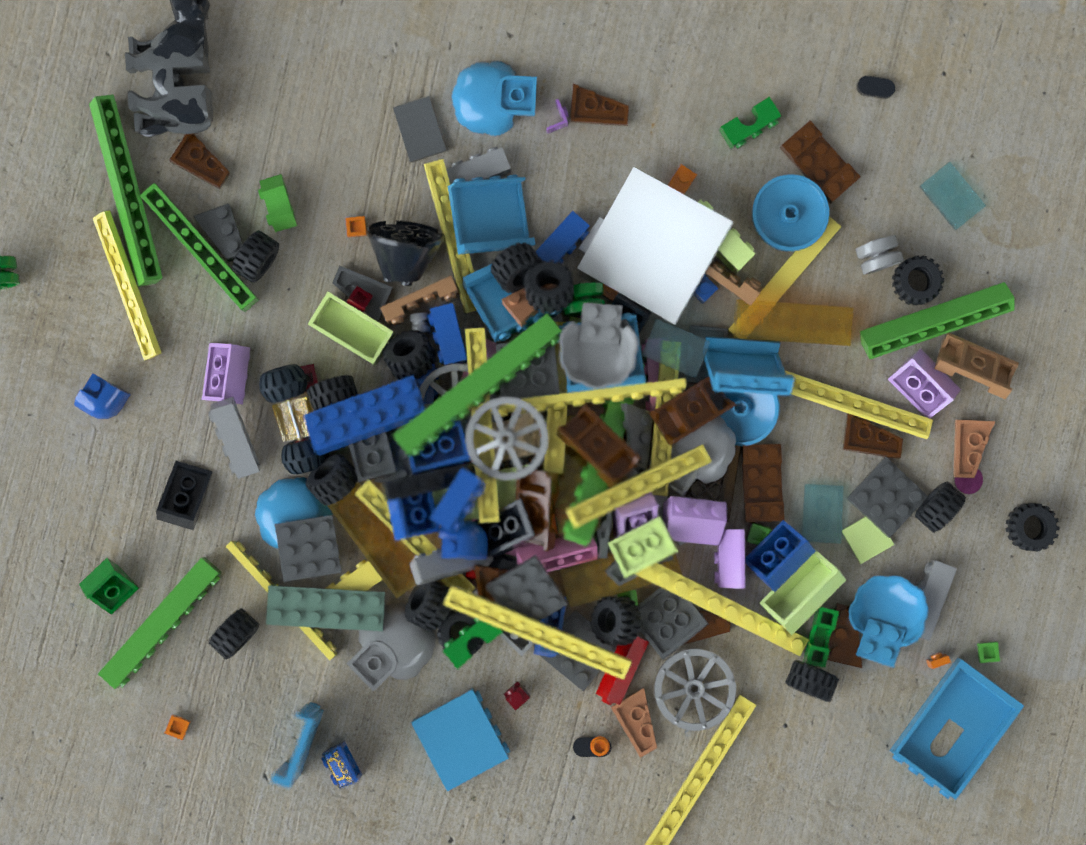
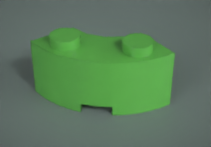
M282 174L260 180L261 188L258 189L261 200H265L268 225L273 226L275 232L297 226Z

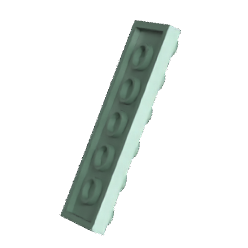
M269 585L266 625L383 631L385 592Z

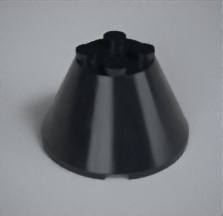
M396 220V224H386V221H379L367 227V235L382 272L383 280L386 282H401V285L412 286L413 282L421 279L444 242V234L441 233L440 235L438 229L416 222Z

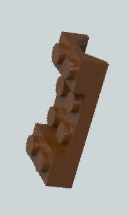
M810 120L782 144L780 149L806 178L812 180L821 188L828 203L831 204L859 180L861 176L849 163H846L822 137L821 131Z
M708 376L649 414L668 445L671 446L736 406V404L728 399L723 391H714Z
M586 404L582 406L577 415L566 425L557 428L556 435L569 448L572 446L598 471L597 475L610 488L639 464L641 457Z
M781 444L741 446L744 522L785 521L782 496Z
M535 469L530 474L516 479L515 501L523 500L535 536L525 543L543 546V551L548 552L555 548L556 529L552 528L553 494L558 492V473Z

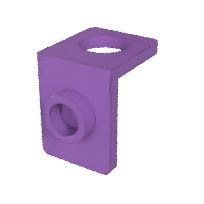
M556 99V106L562 122L547 127V134L568 126L566 118L569 115L566 107L561 106L559 99Z

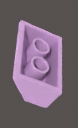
M209 343L202 400L218 402L234 397L236 404L243 405L245 384L248 376V362L250 360V347Z
M920 348L888 380L924 417L930 419L953 401L961 389L945 373L934 369L936 363Z
M671 496L663 502V522L673 541L718 546L726 524V502Z
M724 529L720 543L717 546V552H714V564H717V572H714V583H718L719 588H745L743 529Z

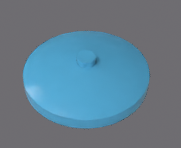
M782 175L767 182L756 195L752 206V221L760 238L769 246L786 252L799 251L814 244L824 233L829 221V205L824 192L812 180L800 175Z
M723 391L725 396L736 404V406L720 415L726 425L734 432L735 445H752L771 433L776 426L780 414L778 395Z

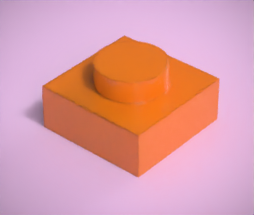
M365 216L345 218L348 238L367 236Z
M942 652L930 655L931 658L926 660L928 667L932 669L951 663L949 655L942 654Z
M173 714L165 734L183 740L191 721Z

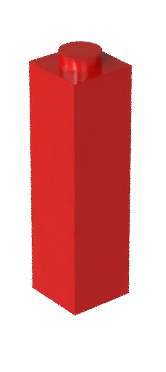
M638 636L636 640L633 639L631 644L625 646L617 645L614 653L630 659L632 663L624 679L605 672L595 693L602 697V702L608 705H612V703L621 705L649 643L647 640Z

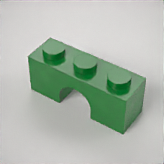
M770 96L753 106L751 111L755 116V124L751 126L743 125L738 117H735L720 127L719 131L730 149L734 147L737 149L747 144V139L751 137L755 139L763 134L762 130L765 128L771 129L779 124L778 120L782 115Z
M822 606L815 611L803 662L822 668L826 667L830 651L828 648L829 639L832 631L835 630L839 611Z
M475 618L474 621L476 623L471 627L468 625L459 632L461 636L456 640L453 637L444 644L446 648L442 652L455 668L459 669L473 657L467 646L470 638L475 636L481 637L489 644L503 632V629Z

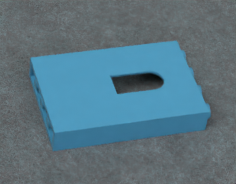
M956 658L889 751L894 754L892 758L901 765L903 762L909 765L908 770L916 776L919 773L925 777L923 781L932 788L934 785L938 786L941 789L939 793L947 799L952 797L956 800L1023 709L1024 705L962 659ZM948 719H951L963 728L964 731L945 756L937 757L931 752V743Z

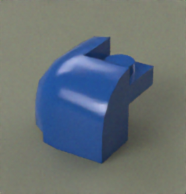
M92 373L84 388L80 389L74 405L94 418L101 420L109 419L116 416L122 410L131 394Z
M463 520V526L455 534L442 526L440 527L439 538H442L443 559H487V535L476 522Z

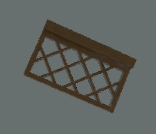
M735 445V455L723 477L709 487H706L699 480L705 490L695 495L691 490V486L686 493V498H690L692 494L694 497L692 499H698L699 496L707 491L713 501L720 499V502H726V522L730 521L741 446ZM718 483L722 493L717 498H714L709 489Z

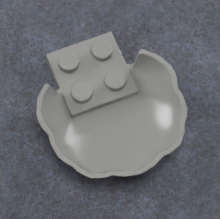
M583 303L581 324L577 325L575 322H571L564 328L560 335V363L570 380L582 383L586 387L599 389L609 385L621 384L633 370L638 340L636 334L629 326L624 329L620 327L622 306Z
M720 416L672 445L671 459L703 444L712 460L711 463L669 483L668 487L682 496L686 495L696 479L701 480L703 483H710L723 477L735 455V434Z
M401 602L385 605L383 631L359 630V642L362 645V649L347 663L373 692L389 676L396 680H408L415 677L433 655L436 641L433 631H426L408 622L405 618L406 604Z

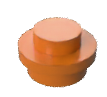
M602 736L595 737L590 744L591 751L597 756L607 754L610 748L609 741Z

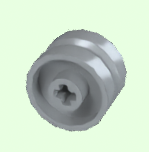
M896 235L870 241L855 249L858 259L871 257L870 260L863 262L861 265L863 275L889 268L904 261L901 251L888 252L899 245Z

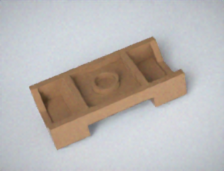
M712 261L705 273L746 303L752 305L762 290L761 283L754 277L751 279L747 277L744 282H741V277L734 272H731V274L725 270L726 267L721 262Z
M450 275L380 308L387 323L398 326L404 323V319L407 318L404 310H415L419 307L418 304L424 301L427 304L436 300L435 296L439 295L441 301L446 300L447 303L456 299V295L459 292Z
M947 333L942 340L934 369L953 376L955 372L988 386L989 393L1006 399L1012 392L1013 388L1010 387L1019 363L956 335Z

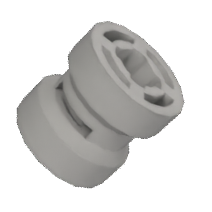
M429 313L410 314V321L413 322L411 330H418L421 333L431 332L427 322L429 320Z

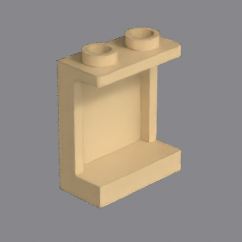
M530 413L521 414L513 431L516 432L537 423V421ZM510 420L503 421L505 429H507ZM492 422V430L499 432L497 423ZM539 428L517 437V440L540 448ZM505 435L503 441L507 443L509 437ZM499 445L494 447V459H496ZM515 445L513 446L518 458L537 455ZM507 449L501 462L512 460Z

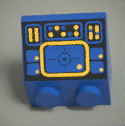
M345 741L323 752L322 762L326 768L329 767L332 773L330 777L335 786L338 785L341 789L360 780L362 773Z

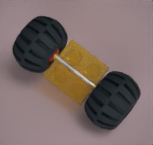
M290 364L264 372L260 376L259 389L262 396L269 403H275L272 405L282 441L296 439L283 446L281 458L285 469L289 473L297 475L316 470L318 466L322 465L324 459L329 457V452L319 456L314 451L303 415L312 412L308 396L293 399L306 392L307 377L299 365Z

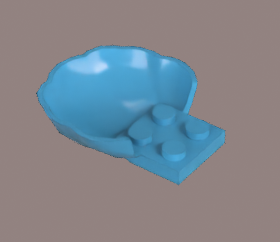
M500 61L472 64L459 73L457 83L453 88L451 97L457 121L473 133H486L492 136L506 133L514 125V115L535 116L537 77L515 76L516 72L509 65Z
M299 477L278 480L268 490L259 495L255 517L260 527V535L269 546L278 549L274 525L276 523L333 515L331 505L321 504L306 487L307 478Z
M874 576L861 585L848 611L852 627L863 634L856 655L894 668L901 647L916 642L924 632V622L927 619L928 606L923 591L900 576Z

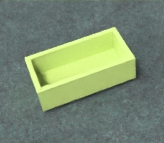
M701 199L698 201V203L713 210V207L707 201L703 202ZM732 228L729 230L715 256L731 272L736 274L751 260L755 253L753 252V246L747 241L744 243L739 238L741 236L739 232Z
M330 292L326 293L308 322V325L375 366L383 355L384 347L386 344H389V340L395 335L394 331Z
M816 551L776 592L772 590L760 604L779 624L793 635L846 579L834 565Z

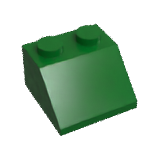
M106 558L79 583L85 597L111 615L139 589L134 581L109 558Z

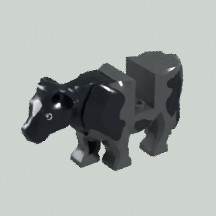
M169 0L175 20L163 32L159 33L153 40L140 42L133 36L128 37L129 52H125L126 71L132 74L137 71L142 73L151 70L152 81L155 87L153 96L148 98L142 97L134 91H128L129 109L132 112L142 111L148 114L134 113L135 132L138 134L141 133V135L146 137H154L166 132L192 134L203 132L211 126L213 121L212 91L205 85L184 86L183 77H180V75L210 73L208 60L209 46L205 20H208L210 9L208 0Z

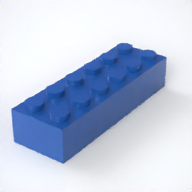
M413 375L303 415L314 451L320 456L406 425L427 408L418 382Z

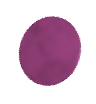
M979 469L976 472L975 478L955 477L956 487L965 494L976 493L983 484V476Z

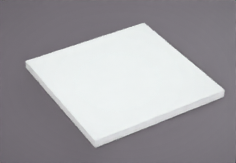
M633 167L581 260L578 269L676 325L734 222Z

